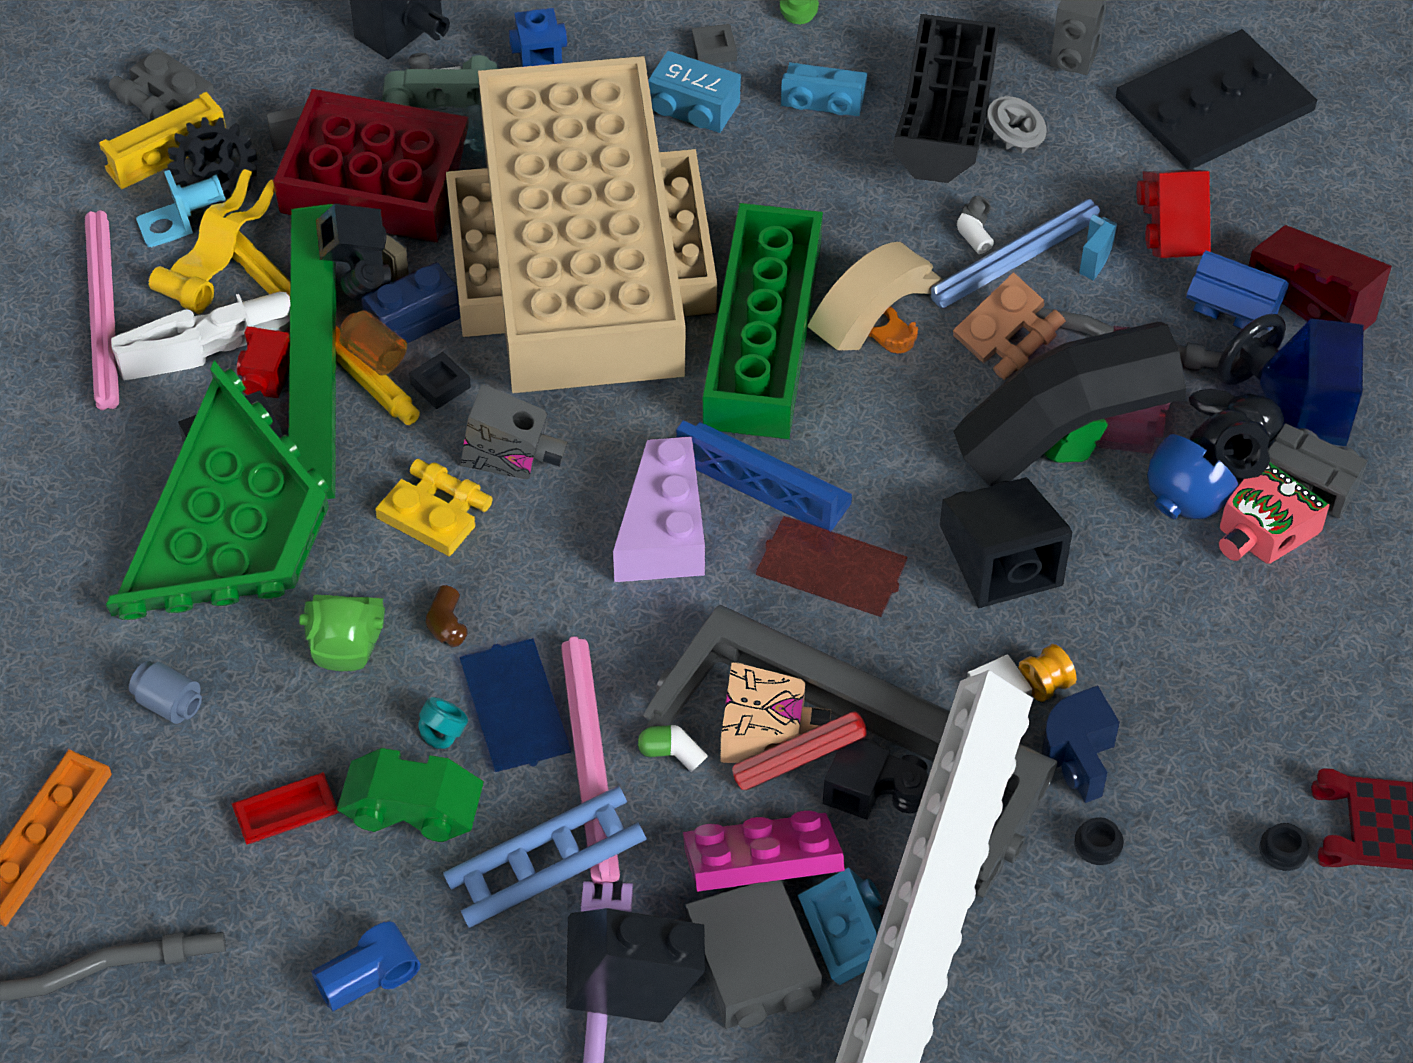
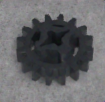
M202 117V127L197 129L190 122L187 123L188 135L186 137L178 133L174 135L175 143L179 148H168V156L173 162L167 164L172 175H177L174 178L176 185L180 184L181 188L217 175L219 182L223 183L220 185L224 196L229 195L231 197L243 169L252 171L250 177L257 176V166L252 164V162L258 160L256 149H248L252 145L249 134L239 138L240 126L237 123L229 129L225 128L224 118L219 117L215 126H210L206 117ZM234 149L237 150L240 156L239 168L230 159L233 156ZM186 157H189L190 161L195 164L192 168L191 176L185 168ZM217 158L220 159L219 165L217 163H214V161ZM208 160L212 163H210L209 166H206L205 161ZM250 180L248 182L247 191L251 189Z

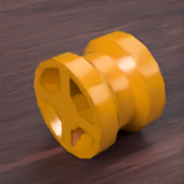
M1057 644L1045 647L1037 658L1029 656L1019 662L1018 669L1032 687V696L1037 701L1044 702L1053 696L1054 690L1058 688L1067 689L1076 683L1077 676L1073 663L1066 652Z

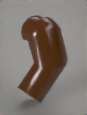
M442 585L439 587L426 615V626L439 642H447L449 646L455 648L463 643L468 630L465 625L458 623V618L453 613L460 598L459 592L451 586Z

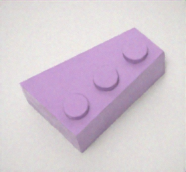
M692 437L647 440L613 550L614 582L705 575V542Z

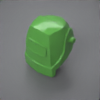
M314 595L313 601L305 602L304 614L300 615L299 624L304 625L305 638L308 640L313 661L319 667L342 672L363 669L373 652L383 628L385 616L383 598Z

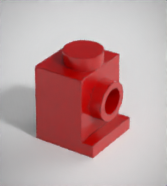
M247 326L244 332L247 350H241L237 360V374L242 376V383L246 388L243 392L249 395L261 390L263 396L279 398L290 370L289 333Z

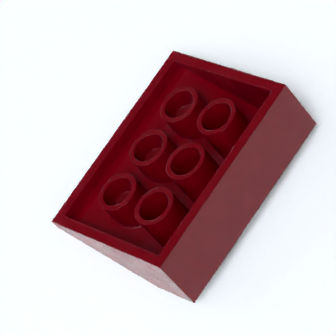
M311 89L273 180L280 213L291 215V209L328 204L381 209L382 225L385 227L386 233L438 243L450 211L446 172L459 171L469 126V117Z

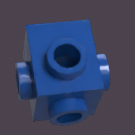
M554 8L515 13L516 29L509 30L511 52L512 54L519 53L522 67L561 64V47H567V36L564 23L557 24Z

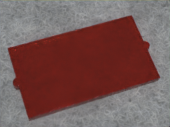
M783 516L772 540L766 541V552L756 570V575L882 617L892 593L899 591L898 580L908 557Z

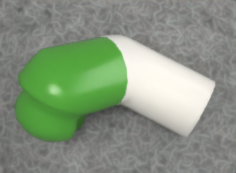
M676 725L650 726L643 730L638 738V748L644 756L651 758L675 755L690 772L708 757L685 731Z

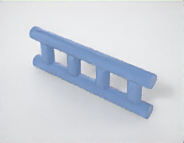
M618 785L443 872L451 890L465 883L474 904L461 910L467 926L471 928L647 840L638 822L624 829L615 811V808L627 803L620 786ZM597 818L607 838L580 851L571 830ZM553 840L563 860L536 873L527 852ZM509 861L518 882L492 895L482 874Z

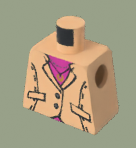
M731 663L721 733V762L739 763L830 721L831 709L804 707L805 682L802 679L740 663Z

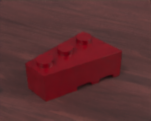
M1287 225L1281 227L1252 250L1248 265L1286 280L1289 286L1282 304L1342 347L1346 346L1376 321L1392 265Z

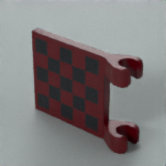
M1328 768L1319 770L1317 780L1313 781L1311 785L1313 798L1331 801L1343 798L1348 799L1352 839L1350 841L1338 835L1326 836L1323 840V847H1320L1317 852L1319 864L1322 867L1364 865L1413 870V782L1351 777Z

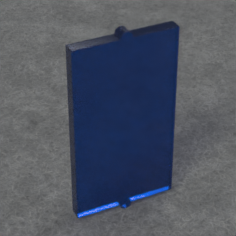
M534 638L505 646L494 644L492 649L460 657V663L495 772L526 764L534 767L538 764V761L571 753V748Z

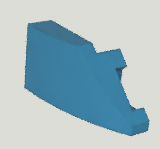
M1092 215L1087 235L1088 242L1083 246L1079 274L1094 281L1100 273L1112 250L1117 227L1116 222L1106 217L1101 218L1097 215Z

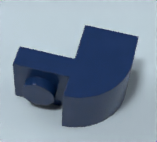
M1098 685L1072 694L1054 706L1047 719L1042 745V754L1057 761L1056 768L1062 767V773L1067 785L1071 789L1077 788L1085 803L1103 796L1108 772L1097 753L1115 746L1120 724Z

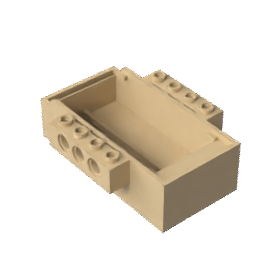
M645 56L478 71L487 168L446 172L463 337L505 333L512 393L685 377L686 326L684 316L716 313L717 278L696 149L659 152Z

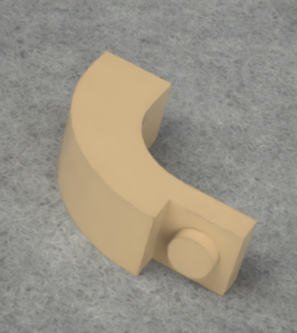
M892 242L882 245L863 256L839 278L818 306L807 327L836 350H859L877 320L894 302L912 293L931 294L932 286L943 279L932 271L933 265L928 260L917 255L903 243Z

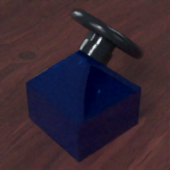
M1278 314L1260 316L1242 328L1229 342L1221 355L1217 368L1219 379L1225 384L1235 385L1248 380L1252 376L1257 377L1260 380L1265 396L1281 408L1284 417L1283 427L1285 424H1288L1297 429H1308L1315 433L1319 439L1332 445L1347 446L1363 393L1364 325L1310 319L1280 350L1278 349L1285 336L1286 324L1284 319ZM1273 327V330L1260 338H1253L1254 335L1263 329ZM1240 351V358L1231 370V365Z

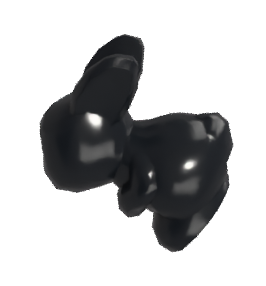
M1216 389L1193 392L1189 397L1190 405L1199 412L1211 416L1199 428L1195 429L1190 436V441L1207 450L1202 457L1207 459L1213 466L1219 460L1237 478L1259 477L1266 470L1270 462L1268 444L1278 436L1283 428L1284 417L1281 408L1271 399L1260 395L1248 393L1235 397L1226 391Z

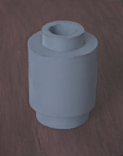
M143 662L130 679L129 692L135 696L136 702L174 724L181 723L184 719L192 718L200 708L202 702L200 684L162 662Z

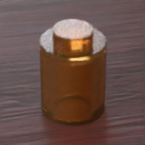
M363 310L358 313H352L341 324L340 344L378 375L390 373L404 358L407 351L406 340L370 312Z

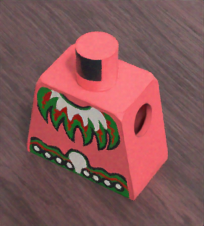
M1269 462L1268 467L1259 477L1243 479L1226 502L1220 523V529L1226 535L1219 541L1220 550L1227 558L1233 561H1238L1250 551L1265 563L1271 564L1318 535L1323 529L1330 505Z

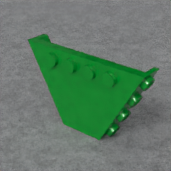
M215 360L210 368L213 379L118 594L110 595L106 603L111 616L119 615L121 620L140 619L147 616V611L165 608V611L168 613L186 612L193 609L194 603L211 601L214 606H227L239 602L240 596L257 594L260 599H273L285 595L286 589L295 588L329 509L325 493L329 490V487L321 475L314 468L308 472L297 460L301 453L291 439L285 434L280 438L269 426L273 423V420L266 409L258 401L251 405L241 393L246 388L240 378L231 368L223 371Z

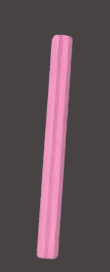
M99 210L97 212L90 211L86 214L85 233L94 400L98 409L105 410L107 408L115 409L119 405L117 363L111 343V338L116 335L109 221L107 220V214Z
M577 636L569 638V641L562 643L561 652L582 804L608 791V782L589 644L585 639H578ZM597 818L584 824L587 847L607 838ZM618 855L590 868L591 880L594 884H602L603 886V882L613 883L619 880Z

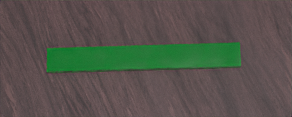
M333 204L291 209L289 438L301 453V456L297 459L307 472L314 468L328 485L329 490L325 492L327 499H334L336 490V261L320 260L316 220Z

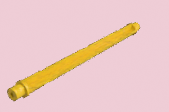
M238 231L232 258L237 263H240L245 268V271L269 294L286 292L290 297L291 281L261 251H258L246 236ZM336 326V361L394 418L398 417L405 425H411L416 422L420 412L412 404V399Z

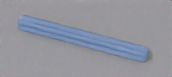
M1085 199L935 284L931 288L930 297L939 308H945L1089 226L1093 214L1099 216L1100 209L1098 205H1095L1091 199Z

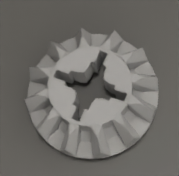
M1011 96L999 97L986 110L987 121L985 128L994 132L993 140H1001L1005 143L1006 150L1014 146L1021 154L1028 149L1035 151L1046 137L1047 129L1043 117L1037 109L1022 99ZM1022 123L1020 129H1019L1018 127H1016V128L1013 129V128H1011V127L1008 125V124H1010V125L1017 124V125H1018V124Z

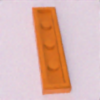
M68 749L0 845V925L4 927L8 925L112 775L109 766Z

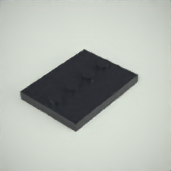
M1243 29L1117 87L1115 97L1186 169H1194L1314 111L1317 104V99Z

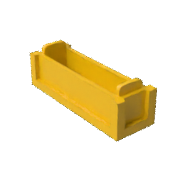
M207 92L200 94V98H196L192 102L110 141L105 139L99 142L100 149L105 153L108 161L105 169L121 190L168 168L167 164L173 162L168 156V148H179L175 143L174 135L178 133L186 137L188 135L187 123L190 122L197 129L202 127V117L208 119L210 126H215L219 117L224 118L222 109Z

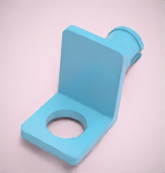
M164 171L174 203L139 215L136 218L147 247L157 246L193 234L188 219L191 216L190 212L226 200L217 175L181 188L180 184L176 185L171 171ZM168 219L173 222L172 227L164 233L150 231L151 224L157 220Z

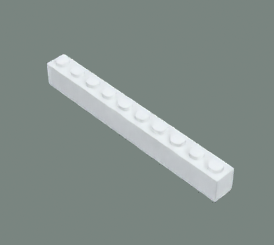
M990 670L961 680L835 1063H920L924 1047L933 1034V1018L938 1002L944 995L948 985L947 973L953 954L959 948L962 940L961 928L967 909L972 905L976 895L974 888L981 865L989 854L988 842L995 821L1002 812L1003 803L1001 800L1007 781L1016 767L1015 755L1020 739L1028 728V714L1033 701L1032 697Z

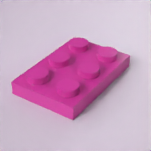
M800 811L794 813L790 818L770 820L764 817H755L739 825L722 827L718 824H705L697 827L695 831L683 832L684 849L697 892L845 871L843 851L826 813Z

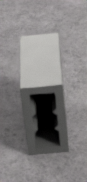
M781 880L750 884L685 905V921L704 924L705 972L703 974L725 1029L738 1025L741 1028H750L762 1023L769 1015L785 1010L790 1013L800 1012L809 1008L816 1000L820 999L822 976Z

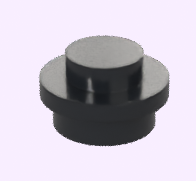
M1102 817L1092 818L1083 823L1077 829L1074 839V846L1078 855L1086 862L1094 865H1107L1117 860L1122 853L1124 844L1123 836L1117 825L1111 820Z
M1280 823L1264 832L1259 844V850L1263 860L1271 867L1282 871H1292L1298 869L1306 862L1309 854V843L1300 828L1293 824Z

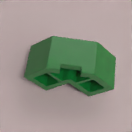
M380 748L351 761L337 810L352 819L359 828L376 832L404 820L420 830L424 837L437 842H444L471 831L484 781L449 758L429 755L428 762L421 763L400 759L401 754L398 750Z

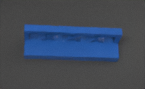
M683 420L676 429V438L692 437L697 471L827 534L831 533L851 505V493L701 422L695 426Z

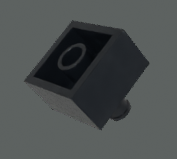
M350 0L355 39L386 59H390L423 33L438 41L440 40V35L444 37L450 27L449 19L442 16L441 0Z

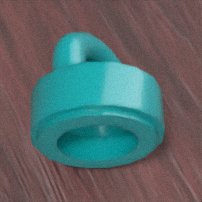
M431 697L426 700L419 713L418 728L421 737L428 745L436 749H446L453 744L456 737L461 736L469 720L467 715L456 705L441 698ZM431 728H433L434 730H436V731H438V732L444 734V736H443V737H438V736H436V735L431 731Z

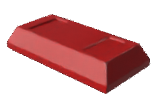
M324 772L231 803L246 845L339 813Z

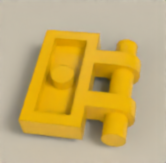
M416 459L410 467V474L421 479V481L415 486L401 479L375 508L376 518L450 557L475 528V517L468 514L467 511L473 506L482 512H486L490 508L493 498L480 491V485L469 479L461 481L449 475L447 468L436 462L428 464L420 459ZM440 489L454 496V498L447 503L434 496V494Z

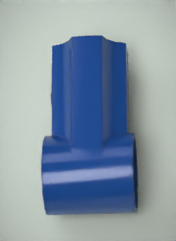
M389 921L375 925L361 936L357 947L315 968L311 973L328 1008L335 1011L380 986L383 989H394L406 983L418 973L421 963L397 925Z

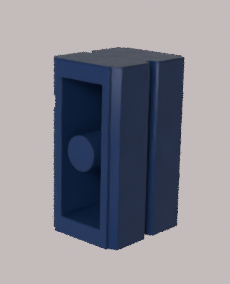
M437 262L422 267L416 272L390 284L383 285L379 289L362 296L366 328L385 353L391 352L460 319V309L457 303L459 302L458 289Z

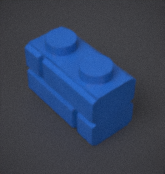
M1205 250L1186 298L1196 303L1193 311L1216 320L1221 312L1234 317L1233 326L1242 329L1260 316L1278 314L1289 283L1282 278ZM1272 327L1265 328V330L1270 331Z

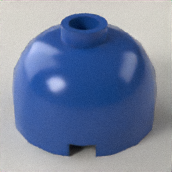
M1170 434L1168 438L1166 437L1160 443L1149 462L1147 480L1151 492L1157 498L1154 505L1163 514L1172 519H1176L1179 515L1190 520L1209 518L1225 507L1226 502L1239 484L1235 476L1222 462L1218 460L1213 466L1207 459L1202 457L1207 450L1189 439L1175 434Z

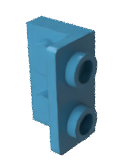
M789 62L787 73H784L782 77L781 106L793 107L799 110L808 109L830 112L837 115L860 116L867 84V73Z
M848 867L845 871L839 872L798 895L831 978L839 985L865 972L882 921L878 906L882 905L883 901L875 884L870 878L863 880Z

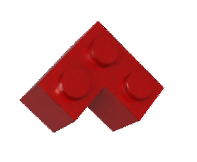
M1194 169L1143 171V180L1137 182L1136 195L1138 205H1143L1144 213L1152 214V223L1146 225L1145 239L1148 249H1152L1153 256L1159 258L1202 256L1205 250L1211 252L1210 171Z

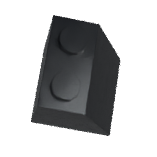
M1027 477L1013 481H1000L993 486L971 492H958L942 500L940 527L978 608L1063 586L1073 532L1066 521Z
M609 908L574 912L568 916L567 1009L663 1023L705 972L704 924Z

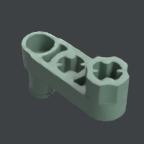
M476 55L463 63L462 69H406L405 71H392L384 77L382 100L384 102L417 108H481L478 71L498 69L495 62L489 60L486 56Z

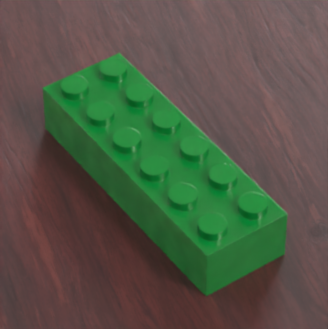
M739 203L703 393V424L721 432L790 439L807 326L821 250L823 212Z

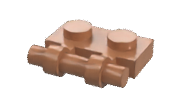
M1013 272L953 330V336L983 363L995 353L1003 358L993 367V370L999 377L1005 380L1015 370L1018 371L1029 362L1028 357L1042 344L1048 345L1057 336L1055 331L1066 320L1055 309L1044 319L1038 318L1035 314L1044 307V299ZM1022 327L1026 328L1030 333L1016 346L1008 341Z

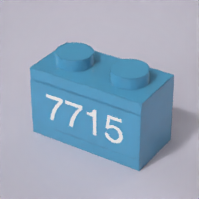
M667 51L648 80L653 111L662 116H670L691 123L698 128H706L721 133L740 103L741 74L671 51Z

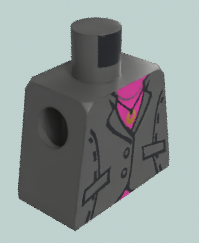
M481 384L468 417L460 466L529 479L536 460L560 467L568 442L544 434L548 415L544 409Z

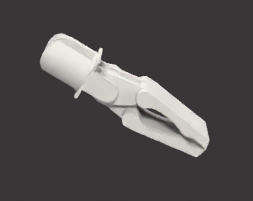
M276 292L242 302L240 295L236 294L237 303L217 308L210 314L194 316L191 310L186 309L111 338L118 374L125 381L203 366L206 363V357L219 351H231L247 345L244 333L247 326L290 333V297L286 292Z

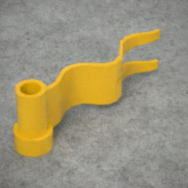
M243 169L232 196L226 202L211 205L205 211L200 224L199 238L194 248L188 254L178 259L170 270L162 266L156 267L149 278L150 289L179 301L181 306L197 314L203 313L212 303L214 297V286L208 281L213 275L222 271L229 264L234 253L236 237L240 227L246 221L259 219L267 211L275 191L273 180L271 179L267 183L259 200L252 208L243 212L231 213L224 218L226 213L238 210L246 196L252 171Z

